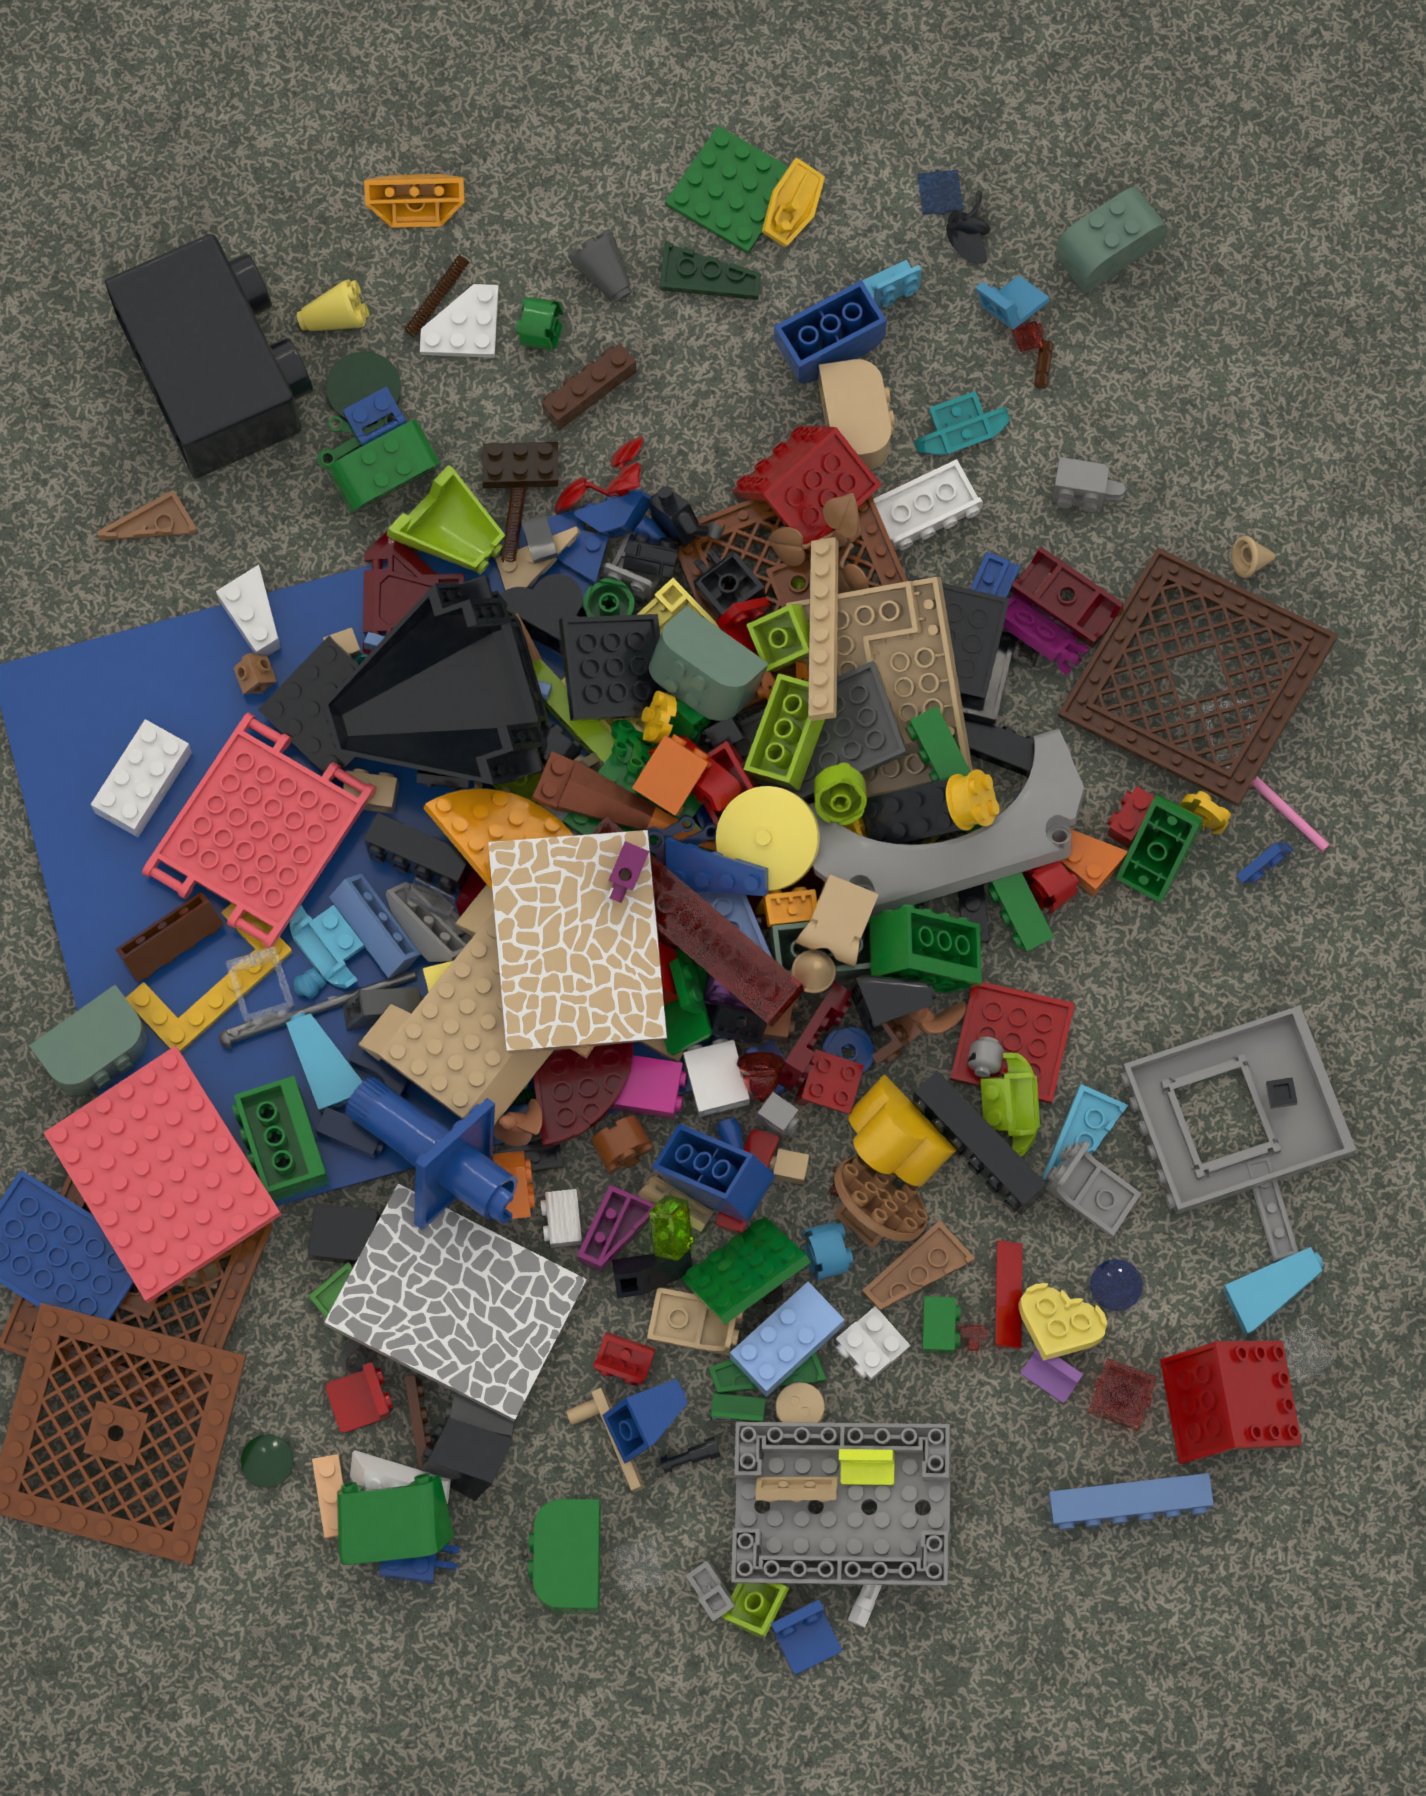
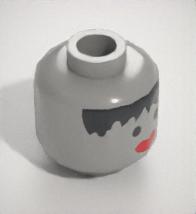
M980 1037L979 1040L971 1044L967 1062L968 1066L975 1071V1075L989 1077L990 1074L1000 1071L1004 1049L998 1040L992 1037Z

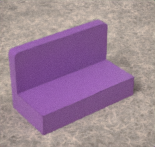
M1037 1348L1021 1371V1375L1061 1403H1065L1083 1376L1081 1372L1059 1357L1043 1361Z

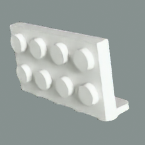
M957 459L873 499L894 549H899L900 551L909 548L914 541L920 538L925 540L932 537L936 533L935 531L943 527L949 529L955 526L958 520L964 517L972 518L980 513L983 506L981 497H977Z

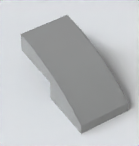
M710 1560L705 1561L685 1575L700 1597L698 1600L712 1621H715L735 1607L732 1597Z

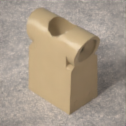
M829 874L809 923L794 943L811 950L827 948L836 960L856 967L859 941L879 894Z

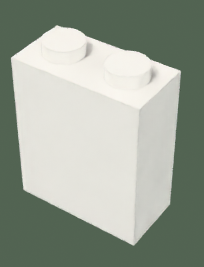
M727 1038L713 1041V1045L706 1047L694 1045L687 1048V1052H683V1059L699 1117L750 1105V1098L734 1040L728 1041Z

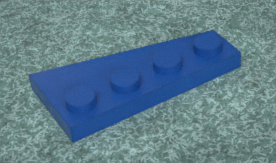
M668 837L665 839L667 890L766 896L769 894L768 868L738 858L725 857L722 853L703 850L697 845L681 843L675 838Z

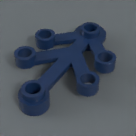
M682 815L677 823L664 829L658 827L645 829L648 830V837L652 835L658 837L655 843L649 842L650 852L655 854L661 866V874L665 879V839L682 831H691L695 826V822L690 815ZM686 819L691 820V825L688 827L682 826V822ZM707 823L704 825L703 830L678 842L697 845L708 839L714 840L716 839V831L713 835L706 834V831L710 827L717 830V825Z

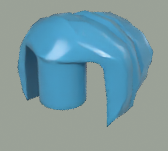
M314 967L293 979L294 990L297 995H305L309 1000L317 996L318 991L327 984Z

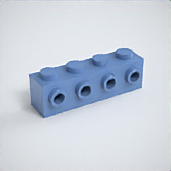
M362 873L344 879L329 896L337 910L342 914L388 978L404 973L421 955Z

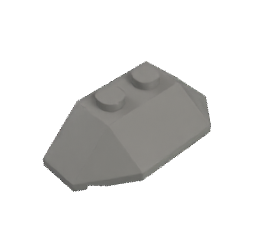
M404 882L386 891V897L393 917L428 962H443L456 959L472 939L471 936L455 925L460 917L440 896L424 889L413 887V884Z

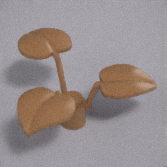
M854 493L832 498L825 503L823 515L826 523L831 528H834L835 531L817 540L836 537L838 546L846 547L838 564V594L868 589L867 577L860 567L854 564H846L844 566L850 550L854 547L852 542L861 535ZM782 527L770 535L771 546L784 563L790 566H798L805 561L806 553L804 549L811 548V542L803 544V536L798 530L791 527Z

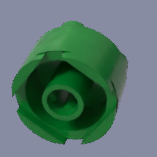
M524 297L522 301V319H518L516 323V334H520V345L554 351L553 348L558 346L563 323L559 322V315H563L562 303L554 300Z
M613 578L599 580L598 583L593 586L591 585L584 595L585 617L635 615L633 594L622 581ZM612 605L613 607L610 610H608V606Z

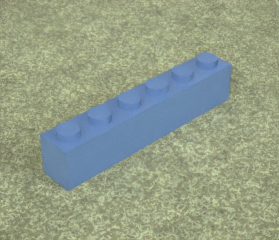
M1209 1473L1050 1491L1048 1494L1052 1527L1058 1526L1059 1530L1074 1529V1524L1085 1523V1527L1101 1526V1521L1112 1520V1524H1123L1128 1522V1518L1138 1517L1139 1521L1154 1520V1515L1165 1514V1518L1180 1517L1181 1512L1191 1511L1192 1515H1202L1208 1513L1207 1509H1211L1214 1505Z

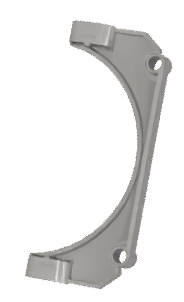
M1055 729L1033 736L1035 746L1033 767L1023 790L1016 800L1002 814L995 818L991 825L983 826L955 839L922 845L880 842L856 834L836 822H825L817 814L815 802L807 804L815 815L820 833L819 850L812 865L815 875L826 882L828 875L831 874L879 894L870 915L875 916L879 915L882 910H897L900 905L904 904L915 905L1068 858L1072 853V838L1068 825L1076 824L1084 797V786L1060 730Z

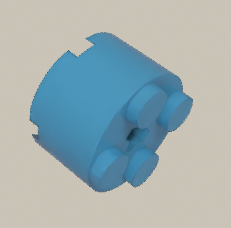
M833 1221L802 1230V1238L807 1237L808 1244L803 1246L804 1252L811 1262L808 1264L811 1273H817L814 1278L816 1281L848 1272L850 1264L853 1263V1256L850 1248H845L843 1238L846 1236L842 1223L836 1224Z

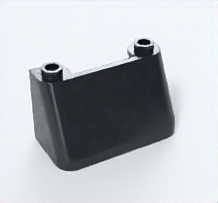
M865 974L855 978L849 986V990L853 992L851 997L860 1021L868 1035L885 1030L882 1024L888 1021H894L896 1018L933 1006V1000L936 999L932 985H926L925 981Z

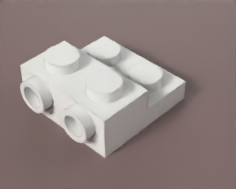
M875 1306L836 1338L838 1345L835 1348L844 1359L849 1357L856 1364L853 1369L862 1379L867 1377L872 1381L910 1348L911 1345Z

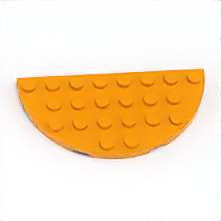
M467 789L455 791L427 802L424 806V810L491 890L492 879L488 842L574 836L556 816L539 804L519 795L501 790Z

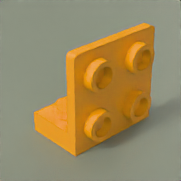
M798 887L792 889L791 892L782 893L781 890L769 891V894L763 896L756 907V915H766L768 928L772 927V925L809 922L817 904L815 889L807 890L806 887Z

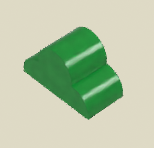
M1157 794L1148 809L1116 879L1161 903L1193 850L1203 830L1204 825L1202 824L1204 819Z

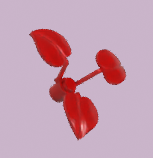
M640 435L626 442L614 453L611 465L613 467L619 466L621 471L609 483L606 490L591 482H586L587 479L585 477L579 478L571 482L562 491L556 502L555 513L558 515L559 511L565 510L577 503L588 488H592L608 497H621L628 495L629 491L640 487L641 465L638 462L631 463L626 467L625 465L638 454L644 437Z

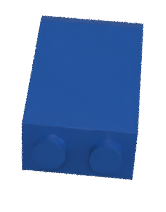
M677 1379L629 1396L602 1415L624 1464L653 1446L687 1405L685 1392L680 1387Z

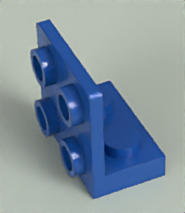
M820 1600L771 1623V1629L795 1675L842 1652V1648L824 1614V1608Z

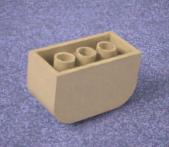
M861 359L820 364L818 386L825 426L837 427L870 470L881 466L889 455L891 435H894L893 426L895 425L893 410L890 411L889 402H891L889 387L884 388L880 371L872 363Z

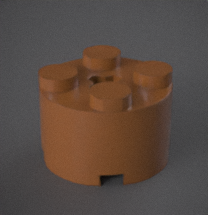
M634 1115L616 1121V1126L611 1129L605 1127L591 1140L594 1149L609 1174L618 1171L623 1165L626 1168H630L638 1164L640 1156L646 1155L654 1149L640 1121Z

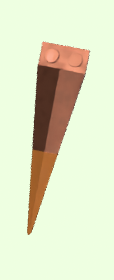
M553 751L549 754L531 797V800L557 811L640 831L649 827L664 829L679 821L577 760L573 761ZM682 822V826H684V827H688V826H689V825H687V824H685V823ZM693 828L689 832L682 831L671 838L680 841L699 831ZM708 839L697 844L700 848L717 852L716 841Z

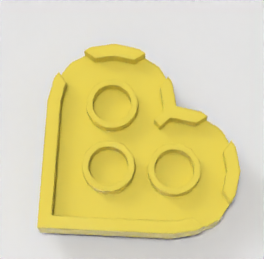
M1047 1283L1035 1284L1027 1288L1018 1304L1021 1318L1043 1361L1088 1349L1099 1344L1103 1340L1107 1326L1106 1316L1097 1305L1093 1307L1089 1303H1084L1081 1298L1070 1299L1063 1290L1059 1292L1054 1288L1048 1287Z

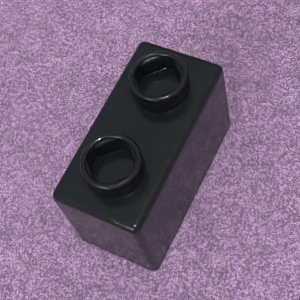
M207 234L105 279L104 282L116 317L194 479H198L290 438L301 431V423L295 400L312 393L313 386L293 341L290 338H285L269 345L255 315L271 309L272 302L260 272L249 254H244L228 261L218 238L213 234Z

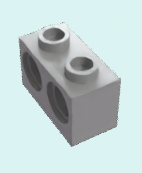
M772 1092L758 1111L757 1124L770 1133L779 1135V1139L784 1141L787 1136L791 1138L799 1128V1110Z

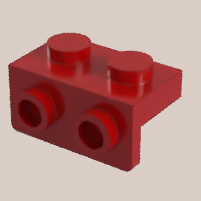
M606 1332L593 1368L598 1369V1372L605 1376L612 1377L615 1375L621 1377L624 1382L630 1385H642L647 1379L656 1349Z

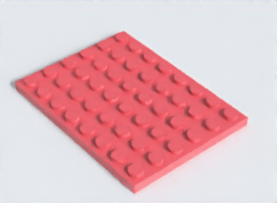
M177 1046L172 1047L44 1132L53 1150L147 1303L153 1301L282 1215Z

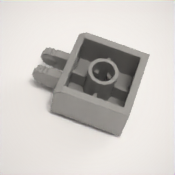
M1060 457L1052 502L1057 503L1062 508L1078 506L1082 507L1084 511L1095 512L1102 510L1103 501L1112 503L1122 502L1126 492L1125 484L1108 480L1109 469L1105 464Z

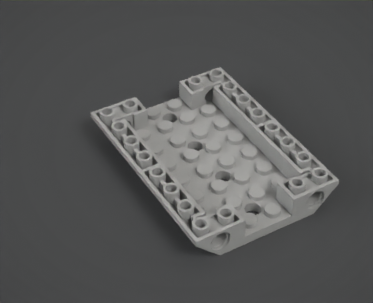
M736 1422L734 1469L736 1477V1511L732 1540L731 1583L948 1586L951 1497L950 1424ZM839 1449L893 1450L895 1452L894 1485L841 1484ZM757 1477H838L837 1499L822 1502L824 1508L819 1514H812L809 1511L810 1503L815 1500H803L801 1502L776 1500L769 1502L770 1509L768 1512L760 1514L755 1509L757 1502L760 1501L756 1500L755 1495ZM867 1501H873L877 1504V1510L872 1515H866L862 1511V1506ZM923 1501L931 1506L930 1512L924 1516L917 1514L915 1510L917 1504Z

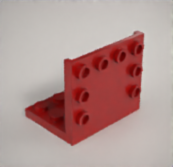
M798 426L790 433L791 438L773 448V454L769 458L760 460L754 466L755 470L750 475L747 474L741 477L736 482L737 487L732 492L738 499L766 501L786 527L794 528L802 534L803 544H808L811 541L828 535L834 528H831L824 519L823 507L827 501L854 493L858 508L882 486L837 427ZM809 548V549H804V550H805L806 552H810V551H811V548Z
M1216 1341L1160 1359L1179 1464L1191 1463L1234 1449L1286 1448L1302 1445L1283 1341Z

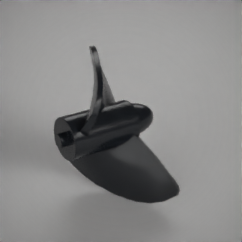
M980 190L976 193L975 205L971 212L952 211L946 226L949 242L957 253L964 259L978 264L987 262L981 235H987L990 232V226L985 220L977 217L978 208L982 201V191Z

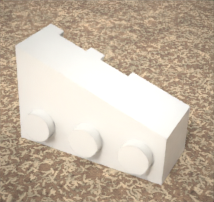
M259 565L216 591L219 602L256 655L269 656L281 648Z

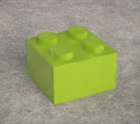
M790 604L746 624L759 657L768 663L765 672L779 671L796 663L798 660L809 657L810 624L802 604Z

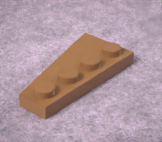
M939 1220L862 1290V1293L879 1311H882L975 1261V1257Z

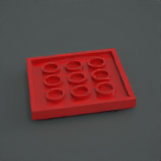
M986 982L972 987L950 1080L981 1087V1078L984 1077L975 1075V1071L970 1069L967 1063L971 1044L974 1041L979 1040L980 1037H992L999 1041V1044L1004 1049V1053H1019L1027 1060L1034 1075L1037 1076L1038 1100L1052 1104L1075 1003ZM1002 1058L1000 1071L990 1074L989 1077H1004V1073L1008 1072V1063L1005 1058Z

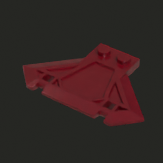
M387 532L384 533L364 553V561L372 562V570L364 571L363 634L371 632L378 635H387L435 583L458 582L460 584L465 582V575L435 573L408 546L391 540L387 536ZM382 562H388V569H382ZM363 642V650H362V651H363L365 654L369 655V654L371 653V650L364 649V642Z

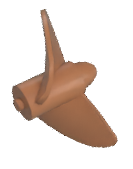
M962 1001L936 1015L926 1007L896 1018L894 1022L897 1026L901 1024L909 1034L907 1040L911 1042L921 1032L925 1034H939L956 1025L966 1011V1002Z
M530 1099L527 1113L508 1112L503 1115L494 1126V1137L510 1146L526 1145L531 1140L532 1134L537 1135L542 1126V1111L538 1101Z

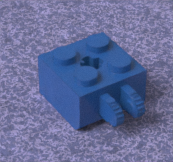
M446 1544L439 1552L456 1554L459 1553L460 1547ZM439 1552L425 1557L381 1561L379 1575L381 1578L434 1584L436 1568L457 1570V1563L439 1561Z

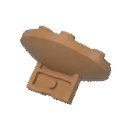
M857 1155L856 1157L844 1160L835 1172V1187L843 1203L834 1215L848 1228L857 1233V1236L871 1249H874L884 1237L896 1241L916 1239L925 1229L928 1219L923 1201L918 1195V1187L905 1182L901 1189L897 1190L892 1184L897 1177L895 1173H880Z

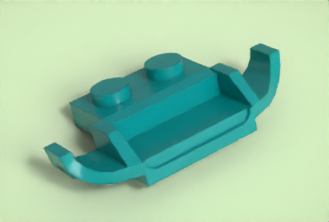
M973 391L928 408L936 432L920 437L913 442L918 453L948 455L995 437L1006 426L1010 417L1006 407L984 414L977 393Z

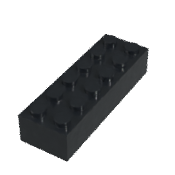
M938 1071L914 1091L912 1103L957 1149L955 1154L957 1156L963 1155L969 1161L967 1166L976 1175L980 1173L987 1180L985 1182L986 1186L994 1194L999 1192L1005 1198L1003 1203L1012 1213L1017 1211L1022 1215L1044 1194L1047 1184Z

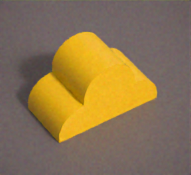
M886 1075L881 1076L852 1108L851 1113L848 1114L849 1122L857 1133L853 1139V1144L859 1156L876 1171L883 1174L895 1173L903 1181L913 1186H923L957 1150Z

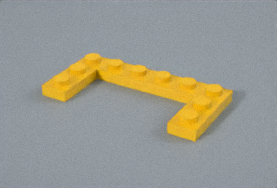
M230 904L221 912L227 921L236 906ZM247 912L242 916V919L268 934L272 930L269 925ZM236 927L235 929L255 950L179 1018L144 982L130 993L126 1000L139 1017L170 1049L177 1046L182 1053L293 953L292 949L279 937L276 946L269 950L263 946L264 943Z

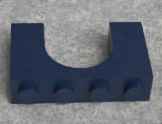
M359 1037L348 1059L350 1066L379 1078L385 1085L408 1100L409 1094L406 1092L410 1083L413 1085L414 1083L383 1059L378 1061L362 1049L358 1044L363 1038ZM328 1107L325 1108L315 1130L317 1136L372 1160L376 1159L377 1154L382 1155L386 1147L383 1141L350 1117Z

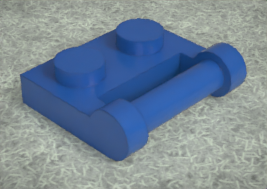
M387 386L342 410L361 446L407 423ZM392 413L395 420L367 435L364 434L363 428Z

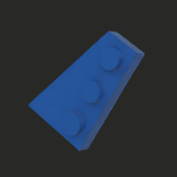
M548 522L552 536L571 529V527ZM580 530L581 534L576 537L574 543L570 547L566 546L558 555L559 557L556 558L558 562L568 567L570 571L580 574L588 579L590 583L596 584L609 536Z

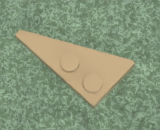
M573 527L552 536L558 555L566 546L570 547L576 540V537L581 534L578 527ZM529 546L518 549L516 561L507 562L505 560L502 562V556L496 558L505 590L513 587H532L537 582L538 577L543 575L558 560L555 557L534 564Z

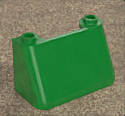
M429 1473L415 1476V1481L411 1482L408 1486L364 1490L363 1486L357 1485L356 1482H348L341 1485V1489L337 1492L338 1551L341 1564L352 1565L417 1558L439 1552L454 1537L441 1476H430Z

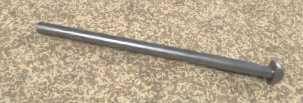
M410 970L338 996L328 997L327 1001L284 1015L280 1011L224 1030L219 1036V1042L222 1047L233 1049L231 1044L287 1025L286 1022L291 1021L290 1017L295 1014L304 1012L305 1015L311 1013L313 1016L344 1005L360 990L390 989L416 980L415 972Z

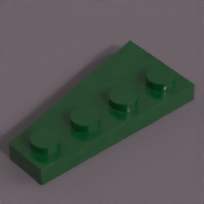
M665 241L660 290L758 300L761 273L733 263L727 264L718 261V258L709 255L706 257L695 253L694 250L683 249L674 246L671 242Z

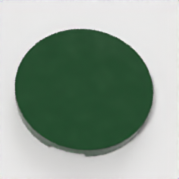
M356 352L343 357L333 366L327 378L326 393L333 410L342 419L347 421L342 410L386 386L398 405L401 397V381L395 366L385 357L372 352Z

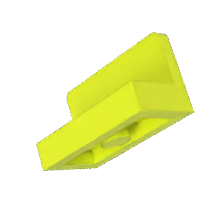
M839 1449L841 1484L894 1485L895 1452L893 1450Z

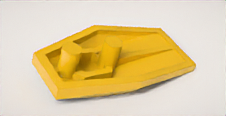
M796 157L772 191L762 233L783 247L788 246L815 216L825 176Z

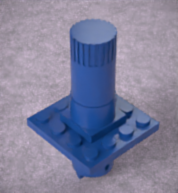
M376 1077L367 1078L354 1090L346 1105L347 1116L416 1167L414 1225L423 1230L457 1198L486 1219L493 1218L502 1224L512 1219V1213L506 1209V1206L513 1200L517 1187V1178L493 1161L494 1102L486 1098L480 1105L476 1104L471 1109L469 1115L462 1121H457L450 1130L436 1119L431 1118Z

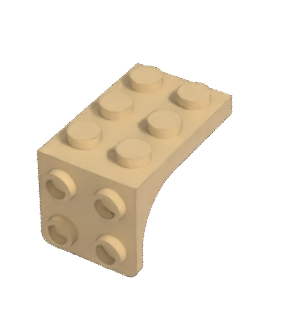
M658 1288L647 1340L730 1356L731 1349L733 1350L738 1345L739 1330H736V1324L742 1325L744 1311L724 1325L694 1294Z

